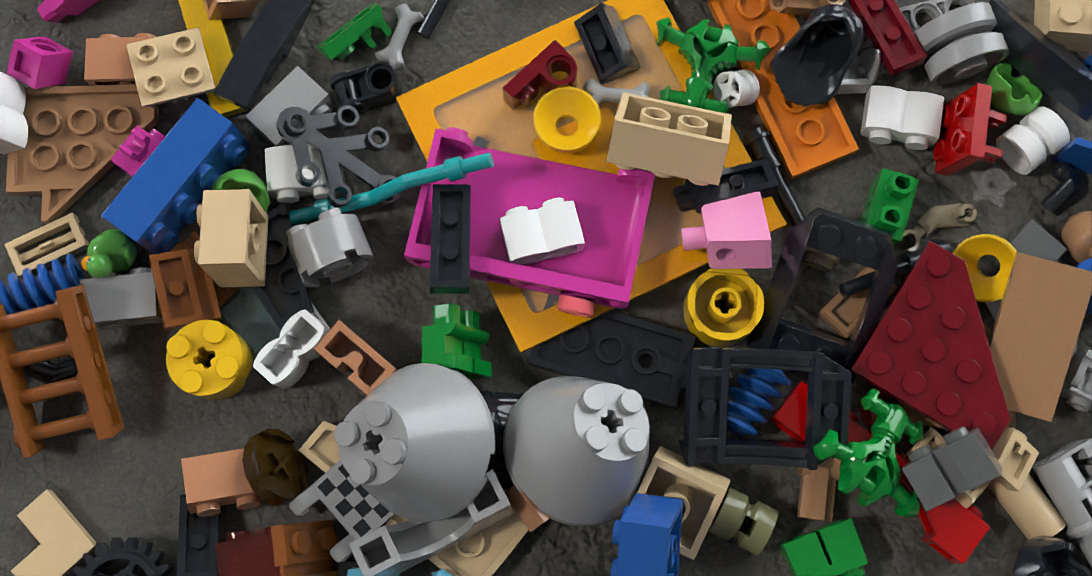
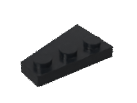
M285 202L267 213L269 217L265 286L252 287L280 331L285 323L297 312L305 309L311 314L314 313L309 289L303 285L287 244L288 237L286 232L293 226Z

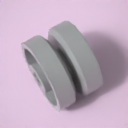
M973 3L956 8L927 22L914 33L927 57H930L924 67L932 86L948 85L965 80L995 66L1007 57L1009 49L1002 33L991 32L997 25V21L990 3Z

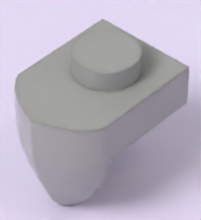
M867 49L860 56L856 57L847 70L837 94L868 92L879 76L881 68V51L879 49Z

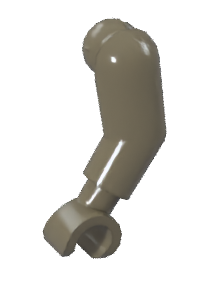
M969 203L939 205L930 208L914 223L912 230L904 231L903 237L906 236L910 240V246L902 252L906 254L918 249L920 239L930 235L936 228L967 226L975 220L977 216L976 209L970 210L973 205Z

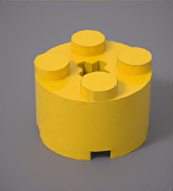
M711 268L701 274L690 287L683 306L684 319L691 335H695L701 342L715 347L732 346L744 340L761 320L764 311V296L759 285L743 269ZM719 300H724L725 307L731 308L726 314L721 313L720 308L715 307Z
M199 320L192 322L180 329L175 336L171 337L166 346V365L172 381L183 391L203 399L223 400L238 393L245 385L253 365L252 352L246 340L219 321ZM210 354L215 355V357L210 360L211 367L205 366V362L208 361V356Z

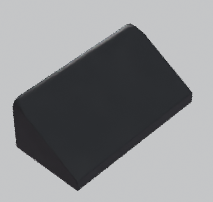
M600 3L574 21L600 84H606L641 68L613 6Z

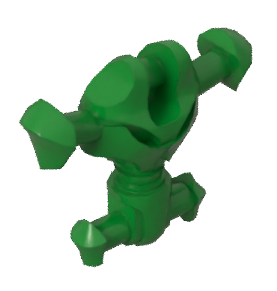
M662 18L656 22L658 30L656 45L661 47L665 41H668L680 47L678 53L691 65L693 72L686 79L687 89L685 93L672 90L668 85L660 91L661 100L727 113L730 110L727 105V99L717 101L707 98L714 88L711 82L713 79L712 75L715 76L717 72H721L723 69L736 67L737 61L755 62V70H760L762 61L772 50L768 43L763 40L757 41L756 47L739 46V41L732 33L731 25L726 23L723 29L710 26L709 19H703L696 26L689 28L686 33L672 28L670 18Z
M871 389L860 401L864 410L869 409L877 415L875 423L871 427V439L863 442H848L846 446L839 443L838 433L829 429L820 443L812 447L814 454L819 460L831 456L841 460L838 489L842 493L848 494L854 489L859 488L861 492L857 502L861 506L865 507L881 497L891 496L897 502L894 508L897 515L906 518L914 517L919 514V497L915 491L909 492L899 482L902 473L896 459L895 444L900 442L902 434L907 436L906 439L912 445L924 439V424L921 421L917 423L912 422L908 419L906 411L900 405L884 402L878 397L879 391Z

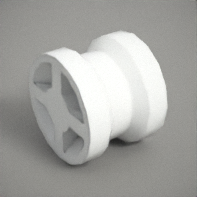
M746 69L735 72H722L716 77L713 85L715 99L717 101L727 99L729 108L751 105L759 96V81L752 71Z

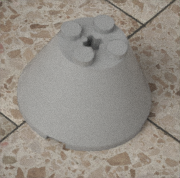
M428 363L406 366L385 378L348 413L343 422L337 425L334 435L338 443L342 464L352 480L360 484L391 513L415 522H433L447 519L458 514L472 503L487 481L488 477H485L490 454H494L495 432L491 413L477 387L458 371Z
M576 376L554 377L531 387L511 409L503 434L504 459L509 475L519 492L523 491L539 507L538 510L551 517L550 519L571 526L600 525L621 515L624 506H629L638 492L649 466V420L643 407L641 395L635 390L626 389L616 384Z

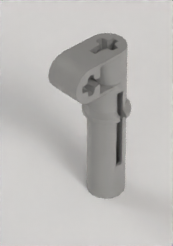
M1092 438L1070 442L1037 462L1032 468L1059 514L1066 522L1068 527L1066 531L1067 537L1076 540L1092 567V489L1090 488L1092 485ZM1089 458L1086 465L1077 466L1074 461Z

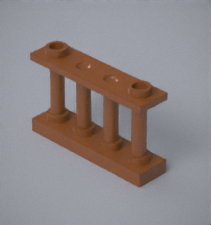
M84 284L56 291L57 299L54 304L6 315L4 305L0 304V380L14 424L13 439L16 446L21 449L23 458L31 457L44 449L43 439L91 428L96 432L97 439L102 440L114 437L125 429ZM57 318L64 321L68 335L66 340L17 352L11 332L12 329ZM67 355L75 359L78 369L76 377L32 388L27 387L22 366ZM76 392L85 394L89 407L87 413L38 424L32 403Z

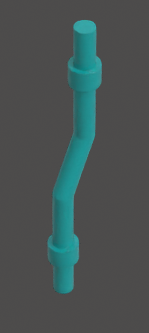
M490 152L465 159L458 156L446 159L442 165L403 174L371 191L352 195L351 200L344 207L340 208L341 213L376 205L409 188L448 179L450 182L464 179L469 173L494 167L493 157ZM344 197V198L337 199V200H339V201H344V200H345V197ZM327 198L317 200L312 206L290 211V221L293 225L317 219L320 220L319 215L335 207L329 204Z

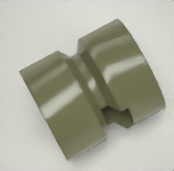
M728 487L708 532L725 541L734 538L736 539L737 547L758 556L764 549L778 518V510L760 501L751 504L749 503V496ZM745 516L751 518L747 529L741 527Z

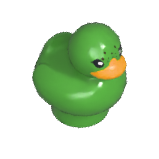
M117 229L106 230L91 241L87 250L88 256L82 259L81 265L84 270L88 271L95 278H105L111 272L123 273L128 271L135 263L138 254L134 242L122 231Z

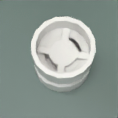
M1043 106L1037 107L1036 110L1025 116L1019 125L1012 126L996 139L997 149L1003 150L1002 159L1009 167L1020 174L1028 175L1046 161L1048 154H1055L1068 144L1070 134L1064 121L1054 111Z

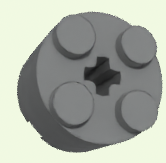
M340 208L329 209L319 215L320 220L309 225L300 224L294 226L286 232L288 237L287 244L304 286H321L318 279L327 277L330 278L331 283L343 280L366 268L368 265L365 259L373 261V253L359 219L355 214H342Z

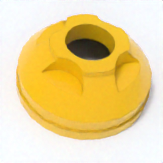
M569 86L556 88L546 93L537 103L533 116L534 128L541 142L549 149L565 154L575 153L588 147L596 138L601 123L600 110L593 97L586 91ZM571 118L577 123L578 129L573 135L563 136L556 129L557 123L561 119Z
M980 234L972 236L961 242L953 251V254L965 260L974 295L978 302H994L1003 298L1017 252L1011 243L996 235ZM993 255L999 260L1000 270L996 275L987 276L980 271L978 264L982 256Z

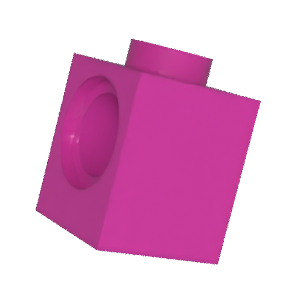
M46 36L16 39L13 41L6 73L33 89L62 85L66 82L73 51Z

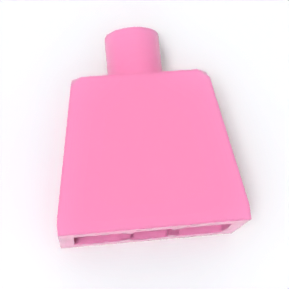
M760 191L705 204L701 208L702 226L681 229L684 251L706 248L708 263L713 269L772 268L771 237Z

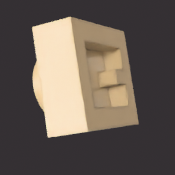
M1007 427L992 450L1003 468L1001 475L995 479L1007 490L1020 491L1039 452L1027 442L1025 434L1014 428Z

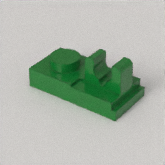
M370 4L317 46L318 50L326 59L332 60L336 57L339 61L355 49L353 43L359 37L367 47L374 48L377 45L371 38V27L380 29L384 36L388 37L391 35V29L381 14L383 9L379 4Z

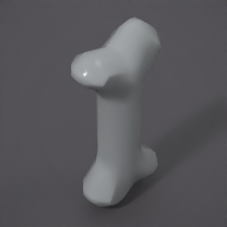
M405 3L398 5L395 9L398 23L389 45L375 53L378 61L388 62L394 70L401 69L404 66L402 49L410 29L424 19L421 12L411 11Z
M590 79L584 84V91L591 95L597 104L603 102L620 103L623 92L648 97L647 94L650 89L646 81H643L638 87L633 89L603 87L594 79Z

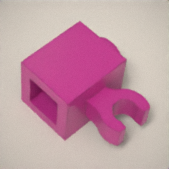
M137 125L125 142L120 145L111 161L133 177L165 136L154 128L148 133Z

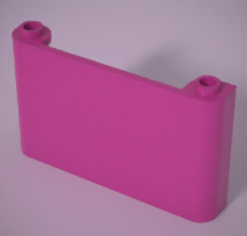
M459 128L435 129L426 168L442 165L446 159L458 156L465 159L489 152L493 157L494 167L469 173L466 178L452 182L445 179L421 185L404 253L407 262L418 267L430 269L433 184L471 185L470 278L555 296L566 295L607 307H628L655 178L652 172L638 168L633 170L619 169L616 175L474 146L473 140L467 137L468 133ZM553 198H564V201H574L585 241L583 251L558 258L546 259L525 266L510 263L500 225V218L506 216L508 210L520 206H526L528 210L539 209L543 207L542 204L545 201Z

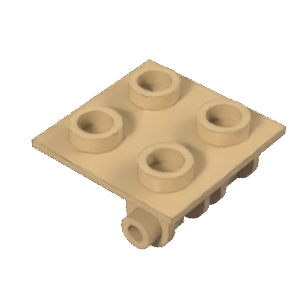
M199 27L126 44L142 108L151 106L153 109L156 108L157 104L170 101L177 103V100L182 98L186 101L190 96L203 93L210 95L211 91H215L216 87Z

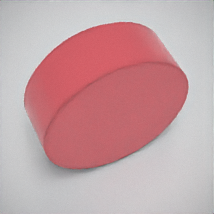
M566 295L559 296L558 311L585 318L594 317L596 303Z

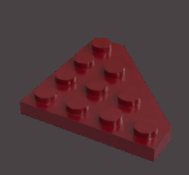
M929 241L850 372L950 432L962 426H965L967 431L978 427L991 450H993L1010 421V415L965 260Z

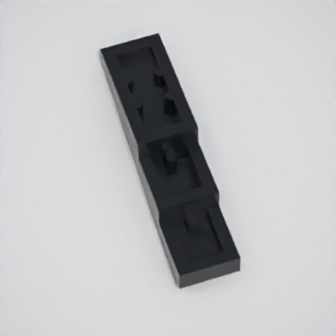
M269 0L229 62L214 91L215 96L250 111L263 84L270 83L281 58L288 57L315 0Z
M990 0L989 3L997 21V25L991 32L1002 33L1009 49V54L1005 60L1053 99L1083 120L1089 121L1092 118V72L1066 47L1055 45L1031 21L1023 22L1001 0Z

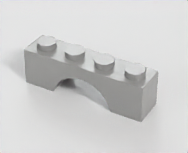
M491 470L485 474V477H488L487 481L473 502L450 518L433 522L408 520L398 524L384 525L349 543L362 575L396 576L513 515L511 504L494 471Z

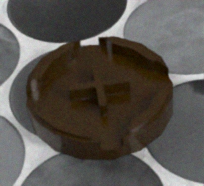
M266 429L250 437L247 441L242 459L244 472L252 490L263 501L273 506H284L291 503L307 487L308 469L306 459L300 451L296 452L292 445L295 441L291 436L279 429Z

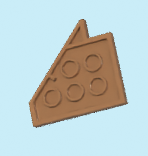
M136 84L55 86L38 89L24 87L26 104L23 115L28 125V139L25 148L8 153L6 193L11 196L42 195L41 222L48 224L57 220L115 165L111 158L137 125L149 132L159 123V104L153 109L151 106L142 108Z

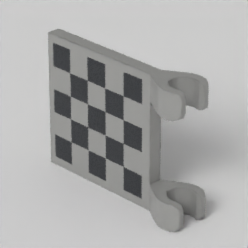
M341 460L307 490L297 496L289 505L296 515L303 516L321 500L350 533L330 550V555L336 562H343L353 554L349 543L382 527L395 515L381 505L360 484L352 480Z

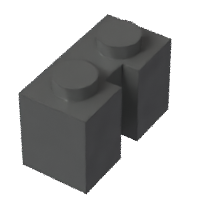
M962 426L943 436L946 443L934 449H931L930 445L927 444L908 454L911 461L907 462L902 470L926 511L1001 475L1003 468L978 427L967 431L966 427Z

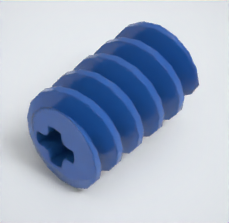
M68 254L66 256L67 266L65 267L57 258L53 259L52 271L50 272L43 263L38 264V276H35L29 268L23 269L22 281H20L17 274L14 272L8 274L9 285L7 286L0 279V303L4 305L5 312L9 315L54 304L57 299L56 291L80 285L79 280L84 279V276L75 257L72 254Z
M744 368L748 375L740 374L736 379L737 384L741 388L731 387L728 391L733 401L728 400L727 431L741 439H745V434L758 436V431L752 425L753 421L765 424L767 420L761 414V409L770 411L775 409L768 398L770 396L780 399L783 397V394L776 387L777 384L786 386L791 384L790 380L780 369Z

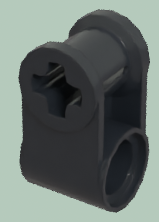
M378 62L353 71L341 72L329 80L330 87L335 90L339 102L337 111L342 106L349 105L354 107L359 115L368 110L396 102V97L400 96L403 91L402 84L394 68L384 62ZM385 78L392 79L388 87L384 89L376 88L380 80ZM347 113L341 114V117L344 118L351 117Z

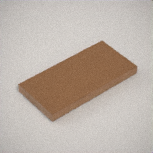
M1016 252L989 340V347L1008 410L1052 422L1092 293L1091 271Z

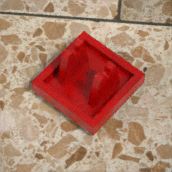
M977 83L943 105L939 140L933 151V158L936 161V174L949 176L977 161L992 163L995 161V158H1002L1003 150L986 145L987 127L998 128L999 124L1006 123L1007 115L990 110L992 86Z

